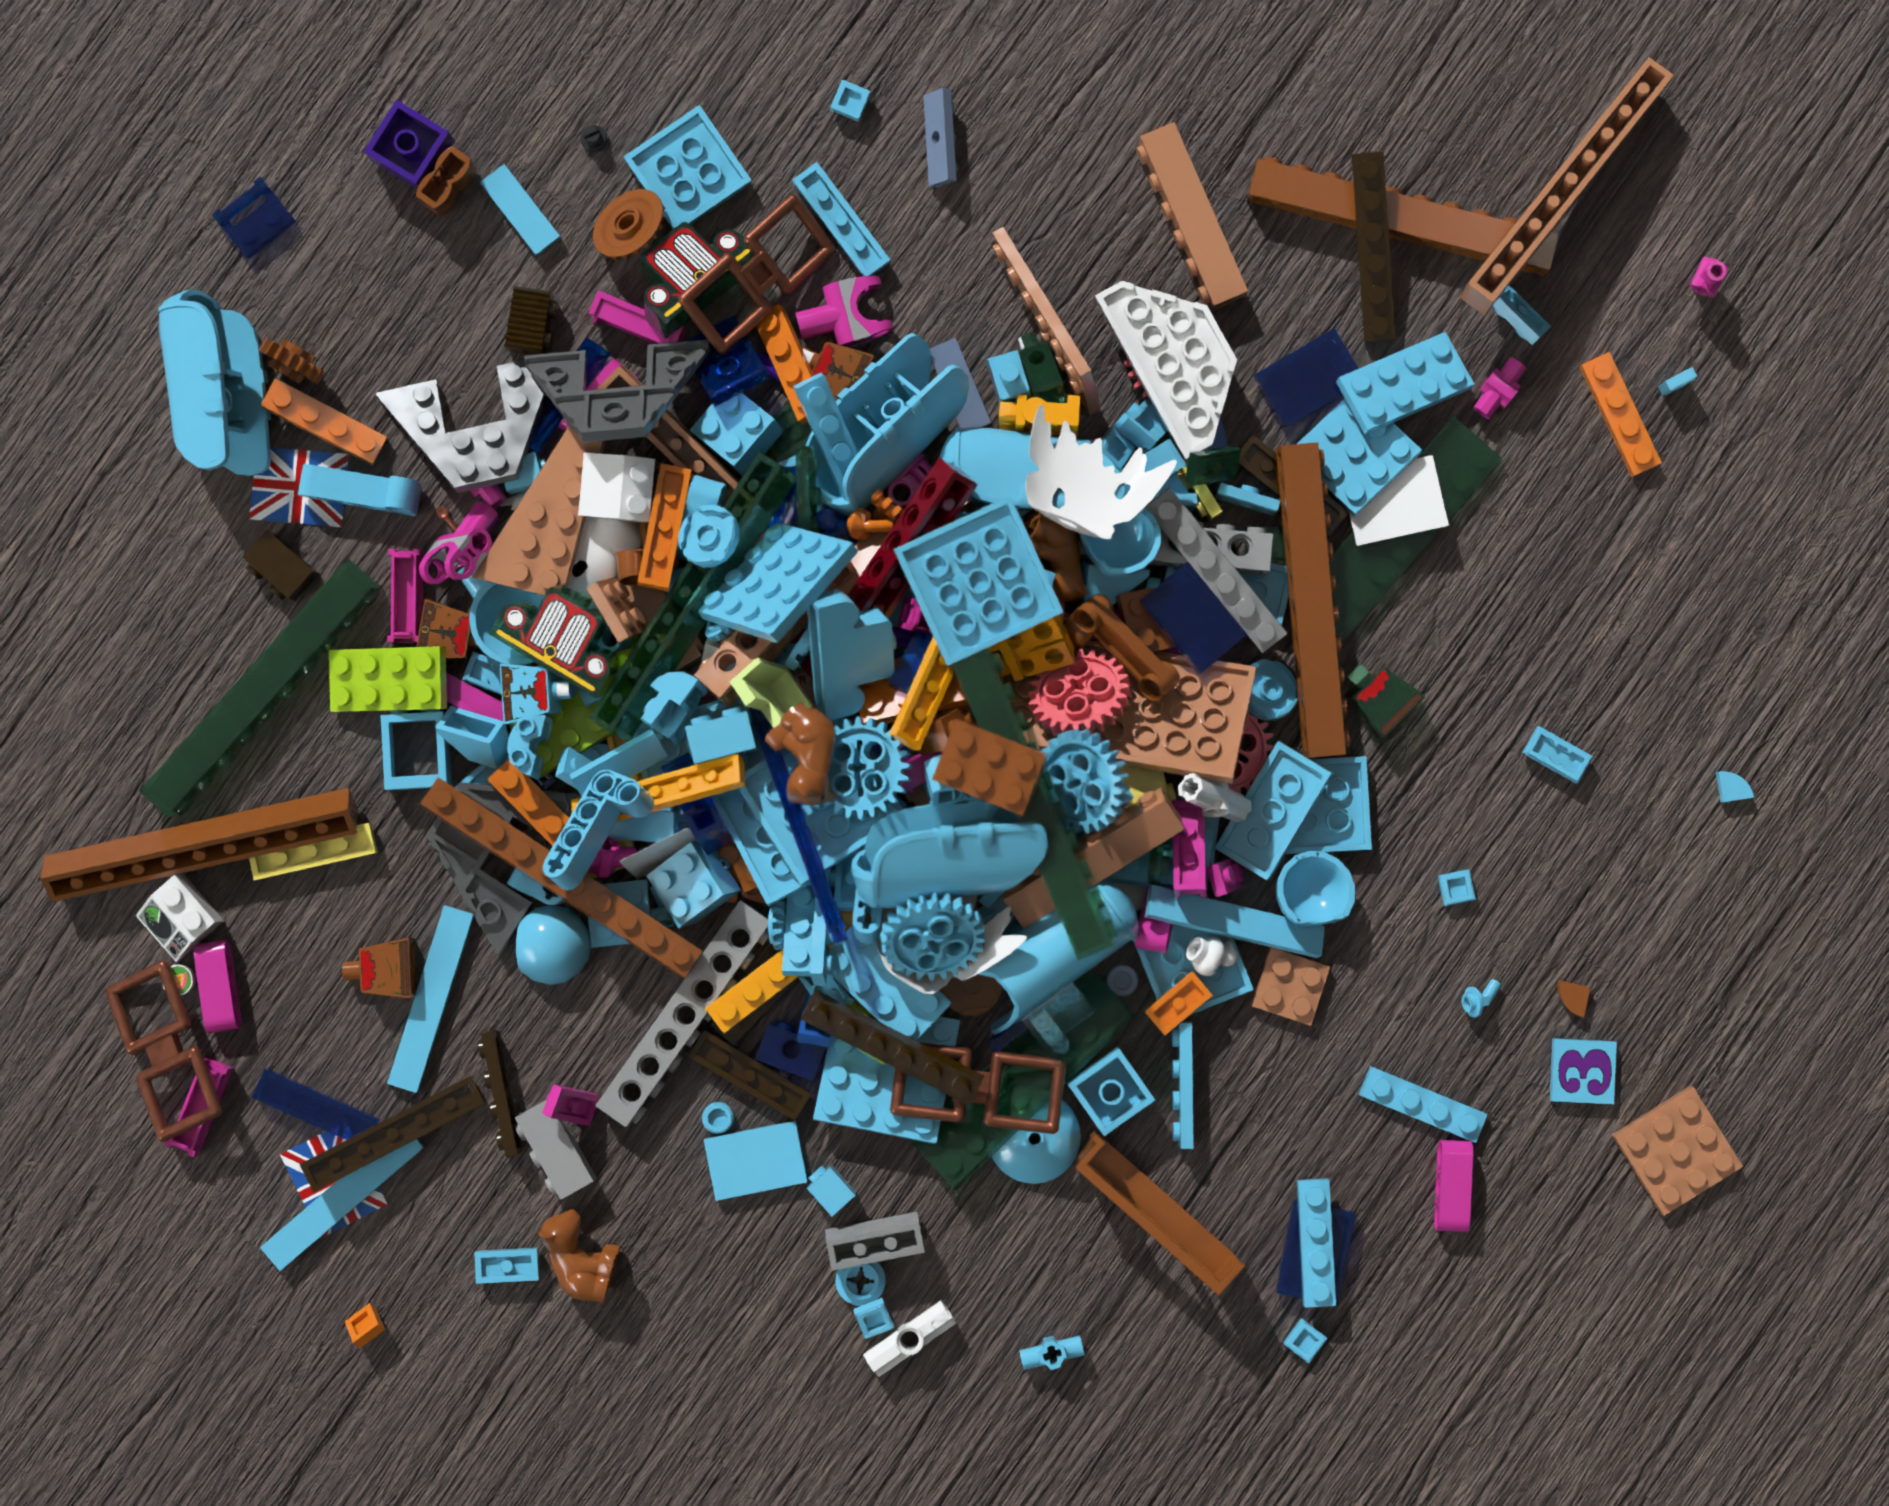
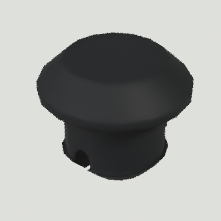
M591 125L583 130L580 140L585 150L596 153L605 148L608 136L602 127Z

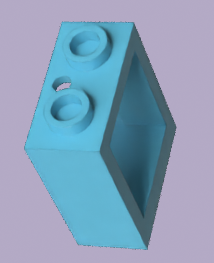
M439 709L420 710L421 713H408V710H390V715H381L384 790L428 789L432 787L438 777L452 786L450 743L437 732L438 774L395 777L392 723L436 721L437 725L446 712H439Z

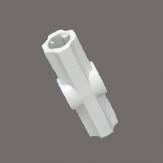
M1192 773L1185 775L1183 781L1178 785L1179 796L1184 797L1187 802L1201 807L1202 815L1205 817H1224L1234 822L1246 820V816L1252 811L1251 801L1246 799L1244 795L1229 789L1228 783L1203 779L1201 776Z
M940 1300L910 1322L902 1324L897 1331L869 1349L863 1356L873 1372L880 1377L910 1355L918 1353L923 1346L955 1325L956 1321L946 1305ZM907 1331H912L918 1335L919 1340L913 1346H907L901 1340V1336Z

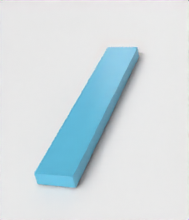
M1156 885L1148 887L1145 910L1146 918L1314 958L1322 956L1325 926H1298L1284 916L1197 895H1181V898H1175L1174 890Z
M447 905L443 906L387 1082L389 1085L418 1093L474 920L473 913Z
M416 1139L339 1179L260 1247L261 1250L279 1271L283 1270L425 1146L419 1139Z

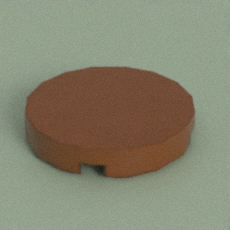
M977 974L967 980L952 977L948 984L941 988V992L953 1002L950 1005L952 1010L964 1016H978L988 1012L997 1003L1002 993V986L992 977Z

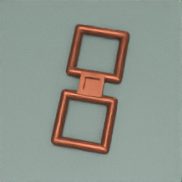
M790 194L745 235L744 242L754 254L745 265L741 266L732 254L726 253L678 298L680 305L721 355L731 350L771 312L772 306L763 295L771 285L776 283L784 294H791L836 251L835 245L796 194ZM793 210L821 249L787 279L759 240ZM728 269L757 308L723 339L693 300Z
M161 960L108 986L105 993L126 1052L129 1055H135L146 1049L152 1064L151 1067L139 1072L136 1080L158 1140L166 1142L222 1114V1107L201 1049L193 1046L184 1051L178 1037V1033L187 1030L191 1026V1022L169 962ZM160 975L176 1021L136 1040L120 994ZM192 1062L208 1108L167 1127L151 1080Z
M920 1042L951 1059H959V1063L971 1068L973 1055L971 1049ZM994 1052L991 1056L990 1071H976L984 1075V1078L971 1102L985 1105L984 1124L988 1127L1056 1134L1060 1123L1066 1062L1058 1058ZM1003 1065L1053 1071L1047 1121L997 1115ZM895 1068L890 1112L893 1115L961 1123L964 1120L966 1104L955 1098L953 1109L903 1104L907 1074Z

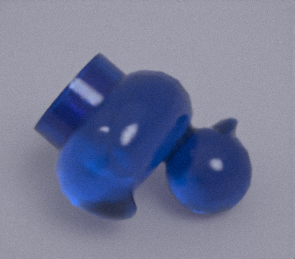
M829 508L821 509L817 513L816 523L821 528L819 534L852 542L853 544L856 539L850 536L847 528L849 516L844 514L836 515L835 511Z

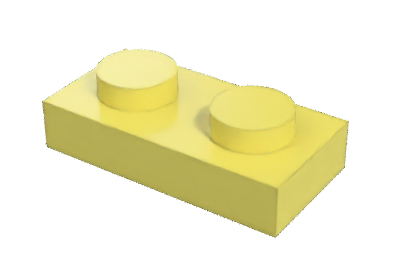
M1188 459L1185 461L1186 466L1178 471V476L1187 490H1190L1191 493H1197V506L1195 510L1201 518L1206 516L1208 521H1211L1218 517L1222 510L1194 464Z

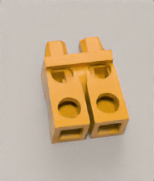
M1018 394L1017 403L1000 402L999 429L1031 433L1037 409L1042 404L1044 406L1045 421L1051 423V436L1059 437L1063 422L1067 421L1070 425V431L1078 439L1080 396L1068 395L1067 403H1051L1037 397L1027 400V395Z
M1060 614L983 649L986 654L997 650L1001 651L1002 655L991 658L993 672L996 678L1012 674L1014 681L1022 680L1024 676H1032L1072 665L1075 662V646L1065 624L1063 625V619Z

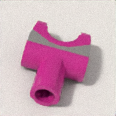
M854 277L825 285L822 289L827 305L795 313L802 339L834 331L837 345L852 347L867 343L891 332L894 329L891 320H869L864 318L858 311L859 301L869 294V291L882 286L880 277Z
M476 502L454 533L441 535L434 541L419 565L420 575L426 583L432 585L439 584L448 577L453 580H463L473 574L492 546L489 532L499 519L495 509L483 502ZM431 562L438 569V575L435 579L428 572V566ZM464 566L462 574H458L455 571L459 567Z

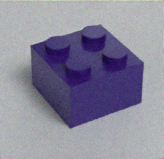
M396 99L363 152L370 161L418 189L423 178L435 170V165L440 155L451 147L455 140L449 131Z

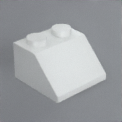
M584 453L578 516L630 522H649L655 459L626 455Z

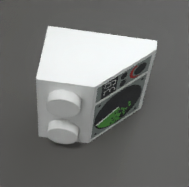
M173 875L148 898L136 914V917L175 962L180 961L194 948L195 944H199L224 922L221 916L185 875Z

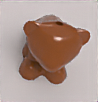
M1032 509L1023 521V525L1039 559L1045 560L1050 566L1049 571L1056 573L1052 588L1059 603L1075 601L1082 596L1089 595L1080 566L1081 553L1077 532L1061 526L1037 510Z
M804 703L796 704L782 716L780 723L771 729L765 738L766 743L773 750L778 751L786 748L799 761V765L791 773L787 781V799L790 803L808 806L836 801L835 793L830 786L828 773L836 741L835 726L815 705L808 709Z
M570 1209L564 1213L549 1217L542 1224L538 1234L549 1253L550 1263L560 1287L574 1299L603 1304L610 1287L620 1245L606 1244L601 1252L585 1251L578 1246L581 1216L575 1210Z

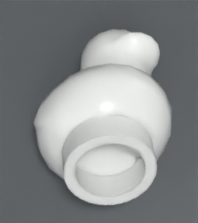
M1213 936L1204 939L1201 937L1194 938L1186 951V956L1192 961L1194 969L1204 976L1214 975L1216 973L1215 970L1220 965L1225 967L1234 965L1238 958L1237 951L1233 948L1231 941L1223 944L1219 938Z

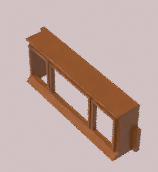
M1094 1131L1090 1135L1091 1139L1077 1154L1075 1159L1079 1163L1075 1169L1219 1296L1244 1268L1245 1264L1098 1132Z

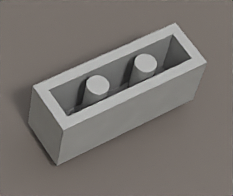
M545 1100L515 1117L517 1124L514 1127L521 1140H527L533 1150L530 1152V1156L538 1169L542 1167L548 1177L545 1179V1183L553 1196L557 1194L561 1200L590 1184L597 1177L566 1121L553 1119L542 1114L546 1104Z
M917 1212L825 1229L832 1271L925 1253Z

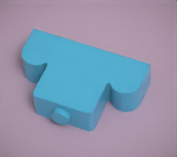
M831 589L823 591L807 609L814 705L830 720L853 715L862 708L865 696L858 687L859 685L890 678L894 675L893 650L897 648V642L892 632V623L878 608L859 612L858 607L843 591Z

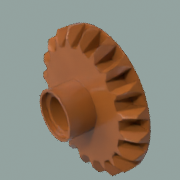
M637 189L628 191L611 201L601 212L594 226L593 241L597 250L607 259L612 257L616 261L621 259V257L628 260L632 253L639 255L640 249L643 247L648 248V243L653 239H657L656 232L663 229L661 222L666 217L663 213L665 207L661 202L662 200L650 190Z

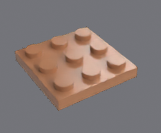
M1693 1086L1687 1087L1612 1134V1137L1663 1216L1743 1167Z

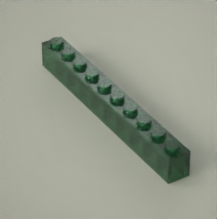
M757 453L723 507L736 518L740 529L739 542L734 553L725 562L715 567L703 568L690 561L687 563L589 719L626 742L632 739L643 722L640 718L644 714L646 704L658 694L650 685L659 676L676 670L707 621L702 619L698 612L705 604L706 596L711 592L717 591L725 582L726 574L733 569H737L745 561V554L755 546L797 480L795 475L764 454Z
M348 558L139 792L166 816L175 817L177 814L179 816L184 814L193 802L190 799L197 791L203 792L212 783L213 778L211 776L218 768H225L234 758L232 752L239 745L244 746L251 740L255 734L253 729L260 721L262 723L266 722L274 714L276 703L281 698L285 700L294 692L297 687L294 683L302 675L305 677L313 671L317 665L315 660L322 652L328 653L338 642L337 635L343 629L348 630L356 623L359 618L356 614L363 606L369 607L379 596L377 591L381 588V585L357 563Z
M985 649L953 663V668L978 727L1040 751L1036 741L1030 742L1026 731L1030 729L1025 714L1023 711L1018 713L1013 703L1018 698L1010 682L1005 684L1001 672L1005 670L999 654H993L990 649ZM1047 770L1042 774L1027 815L1015 814L1019 823L1037 822L1045 828L1048 848L1045 858L1038 868L1079 961L1116 944L1114 938L1118 937V932L1112 919L1106 920L1101 908L1106 907L1099 889L1093 890L1089 881V878L1093 877L1091 868L1086 859L1080 860L1076 850L1081 847L1074 830L1068 831L1063 819L1068 818L1062 801H1055L1051 790L1055 788V785Z

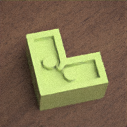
M756 658L730 681L747 707L761 710L773 728L780 723L782 716L796 704L804 703L808 709L813 706L787 666Z

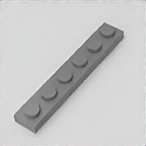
M1170 487L1145 506L1155 516L1158 525L1262 653L1287 634L1286 630Z

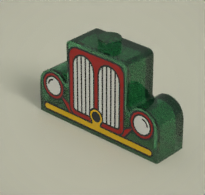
M682 222L665 236L657 237L651 247L641 254V274L652 284L644 293L645 318L665 339L691 320V317L678 301L679 296L726 253L732 254L741 266L745 265L754 256L740 233L731 229L722 230L714 237L713 245H710L687 222ZM727 269L693 301L702 311L738 282Z
M564 584L550 587L538 609L529 601H518L505 606L489 633L494 638L594 698H599L606 694L619 669V660L613 651L606 648L596 649V645L608 624L596 604L592 602V597L582 590L577 589L574 591Z

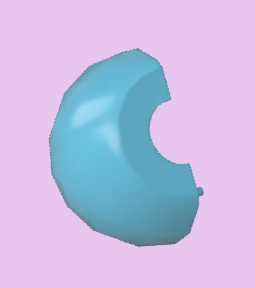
M1145 507L1130 521L1113 525L1114 532L1110 539H1101L1080 533L1083 547L1091 561L1102 573L1108 576L1128 577L1141 572L1153 561L1161 545V529L1155 516Z
M1307 851L1295 855L1283 866L1277 880L1276 898L1282 913L1293 924L1298 926L1323 925L1343 920L1350 914L1355 902V884L1350 871L1339 859L1326 852Z
M556 905L537 907L524 915L520 920L516 938L517 965L520 971L533 981L549 985L565 983L578 975L588 962L591 951L589 930L582 919L568 908Z

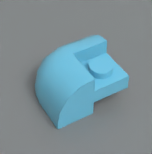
M669 672L659 676L650 685L658 694L646 704L644 714L640 720L678 746L686 735L685 726L692 725L691 719L697 718L702 710L697 708L701 695L703 697L706 695L707 689L694 676L684 672Z

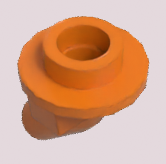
M863 508L855 510L847 521V528L853 539L865 540L870 537V533L890 532L893 527L892 520H871V512Z

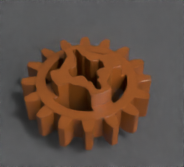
M265 338L258 351L271 359L268 363L269 367L299 384L305 378L319 385L325 374L322 369L313 364L316 359L315 356L284 338L280 344Z

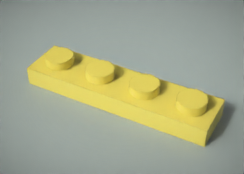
M365 823L357 825V834L256 856L249 858L253 879L260 880L378 853L372 824Z

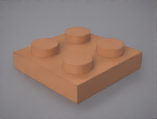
M616 577L597 581L586 588L618 643L638 637L647 631L644 625L646 621L643 614L638 608L633 607L628 599L629 591L627 587L621 585Z
M1270 947L1251 1006L1311 1026L1330 966Z

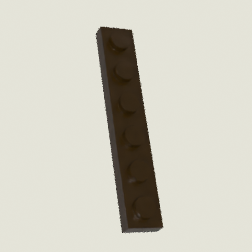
M1383 151L1351 154L1364 342L1396 340Z
M816 989L811 995L801 1020L969 1106L984 1078V1075Z
M469 1076L299 1165L314 1193L485 1104L472 1077Z

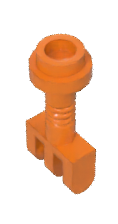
M877 489L872 495L871 503L877 507L873 513V520H886L890 518L895 522L902 514L903 509L899 505H893V500L889 497L885 498L884 492L880 489Z

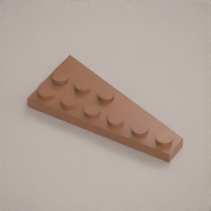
M1001 227L992 232L995 240V245L992 246L993 252L1000 263L1004 261L1007 265V275L1014 286L1018 285L1022 292L1020 295L1026 307L1033 312L1040 328L1039 334L1047 348L1048 345L1052 347L1055 353L1053 357L1062 372L1065 370L1073 392L1076 396H1080L1088 414L1092 416L1101 411L1091 369L1004 227Z
M569 425L490 548L489 553L472 576L473 578L543 596L556 592L565 597L586 516H578L584 453L603 454L606 440L582 442Z

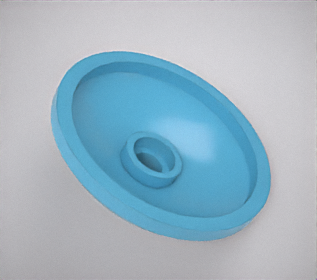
M491 582L485 584L475 596L469 616L471 633L477 646L489 658L501 664L525 666L538 662L539 660L497 636L495 630L500 628L520 640L519 630L509 629L505 625L503 620L505 610L514 605L520 606L525 610L527 622L523 630L526 634L546 596Z
M1035 1089L1017 1092L1000 1103L997 1115L1047 1121L1050 1092ZM1063 1099L1058 1132L1056 1134L1038 1133L1041 1139L1037 1144L1030 1143L1028 1138L1030 1134L1038 1132L988 1127V1147L994 1162L1006 1175L1024 1183H1044L1059 1177L1072 1165L1080 1147L1081 1134L1078 1120L1071 1107Z

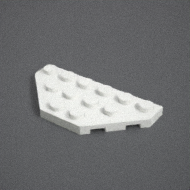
M1121 281L1095 295L1094 299L1185 461L1212 446L1237 359L1207 305L1176 298L1177 296L1153 289L1151 291L1134 286L1132 283Z

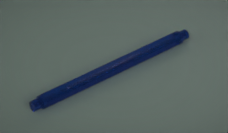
M750 708L749 711L753 719L751 721L752 726H754L814 894L817 897L827 932L831 934L835 945L844 943L848 940L844 930L846 926L832 895L831 887L809 827L806 824L801 805L799 803H790L787 799L786 788L790 775L780 750H773L765 741L766 735L772 729V726L761 710Z

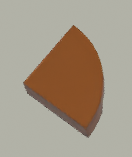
M1558 980L1557 991L1564 1006L1574 1015L1584 1018L1590 987Z

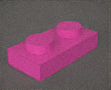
M1233 859L1222 860L1206 867L1215 897L1244 887L1242 883L1244 881L1243 869Z
M553 1084L542 1114L553 1119L590 1126L597 1109L595 1105L601 1097L592 1092Z

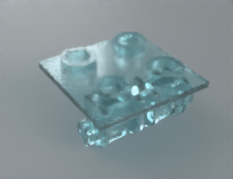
M1072 982L1058 990L1054 996L1043 1004L1033 1008L1021 1020L1043 1048L1049 1045L1056 1054H1064L1068 1051L1070 1045L1065 1033L1095 1013V1011Z

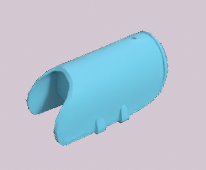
M184 290L173 295L159 306L157 315H159V335L168 389L173 439L176 447L187 461L199 469L212 470L224 466L235 474L246 476L267 471L271 463L268 421L271 420V413L261 408L260 405L266 395L265 384L269 382L268 372L264 370L262 354L258 351L260 344L253 325L244 315L238 312L222 310L216 300L202 291Z
M913 333L906 335L876 364L872 362L864 370L865 374L849 389L845 387L837 395L839 399L836 401V404L858 452L850 462L843 477L842 487L845 499L839 493L813 431H811L805 446V457L810 469L808 478L814 494L821 503L845 516H850L858 508L866 509L871 504V497L875 491L880 489L883 492L959 415L966 403L970 385L969 377L957 365H950L929 383L931 373L929 345L923 338Z
M957 427L947 437L941 450L940 458L962 470L978 484L969 497L976 511L1008 496H1011L1015 507L1019 508V510L1032 511V507L1027 501L1026 479L1030 472L1038 471L1039 468L1031 460L1029 454L1031 433L983 427ZM1051 436L1054 449L1059 438L1058 436ZM1076 439L1078 445L1084 443L1092 444L1089 440ZM1102 453L1103 466H1114V472L1116 474L1120 473L1115 463ZM1124 483L1119 485L1114 492L1117 499L1125 497L1126 485ZM1060 488L1057 489L1052 499V505L1059 509L1065 504V494Z
M981 799L967 800L966 802H958L946 806H933L930 801L928 805L900 809L878 819L871 826L867 834L864 850L857 853L854 857L851 873L860 896L874 909L895 908L898 904L908 906V898L916 903L919 902L920 894H923L927 900L931 899L933 892H936L938 899H942L946 893H949L950 899H956L957 897L963 898L1010 890L1031 875L1045 858L1048 848L1045 828L1037 822L991 824V822L989 823L984 820L983 816L992 803ZM1031 803L1029 808L1036 812L1034 805Z
M1105 878L1026 928H1023L1017 919L1007 925L1002 935H1025L1027 937L1026 940L1008 956L979 973V975L994 978L1008 992L1014 1008L991 1025V1031L995 1035L1017 1023L1126 943L1137 938L1139 924L1136 909L1130 897L1118 885ZM1095 927H1099L1097 932L1094 931Z

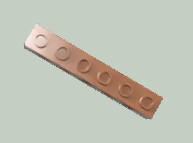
M851 561L824 591L831 589L840 590L857 570ZM807 610L778 643L736 630L721 642L720 648L710 658L701 663L694 676L708 691L730 708L740 697L730 681L756 658L773 662L808 624ZM758 640L755 646L747 648L751 641ZM736 663L732 670L726 671L730 664Z

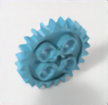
M858 716L853 726L850 720L844 719L843 729L834 724L836 741L828 773L830 786L835 793L836 801L825 802L824 806L830 808L835 805L834 813L837 815H841L846 809V818L851 820L856 812L859 820L865 821L867 812H869L872 818L876 819L878 818V808L889 813L887 804L889 801L897 805L899 804V800L895 796L897 792L907 793L901 784L902 782H911V778L904 775V771L913 768L912 765L904 763V759L908 758L911 753L900 750L904 744L898 740L894 741L895 738L889 735L891 730L886 733L888 724L881 722L876 727V720L869 718L865 725L863 718ZM859 741H862V742H863V744H862V746H861V755H860V751H859V748H858V742H859ZM880 744L882 754L878 759L872 760L870 758V750L874 745ZM844 746H849L851 748V756L846 761L841 762L839 752ZM861 763L865 764L866 770H862L860 774L855 772L856 767H860ZM880 775L883 785L880 790L873 792L870 786L871 781L875 776ZM849 777L852 786L848 792L842 793L840 791V782L844 778ZM861 784L864 790V795L862 797L859 796Z
M1078 729L1058 734L1057 738L1048 741L1049 747L1041 750L1050 756L1041 777L1042 783H1039L1037 787L1044 789L1045 792L1040 797V800H1048L1050 804L1047 806L1046 811L1055 810L1054 820L1057 822L1064 819V828L1067 829L1074 826L1076 833L1083 830L1086 833L1095 830L1099 831L1106 828L1107 825L1116 822L1115 816L1124 812L1120 806L1128 803L1127 798L1122 793L1130 790V787L1124 785L1122 781L1128 778L1129 774L1121 773L1120 770L1126 763L1125 761L1117 762L1115 759L1119 750L1110 752L1108 749L1111 741L1107 740L1100 743V733L1091 735L1089 729L1081 732Z
M933 892L931 899L927 900L923 894H920L919 902L916 903L908 898V906L905 908L902 905H896L897 914L888 913V922H883L882 924L883 932H880L883 955L887 957V963H894L895 971L904 968L906 977L915 972L917 980H920L924 974H928L930 981H933L935 974H940L942 979H946V972L948 971L958 975L957 967L960 966L968 969V960H978L976 952L983 951L982 942H985L983 920L980 919L978 910L972 911L970 902L962 906L961 897L950 901L949 893H946L942 899H938L936 892Z

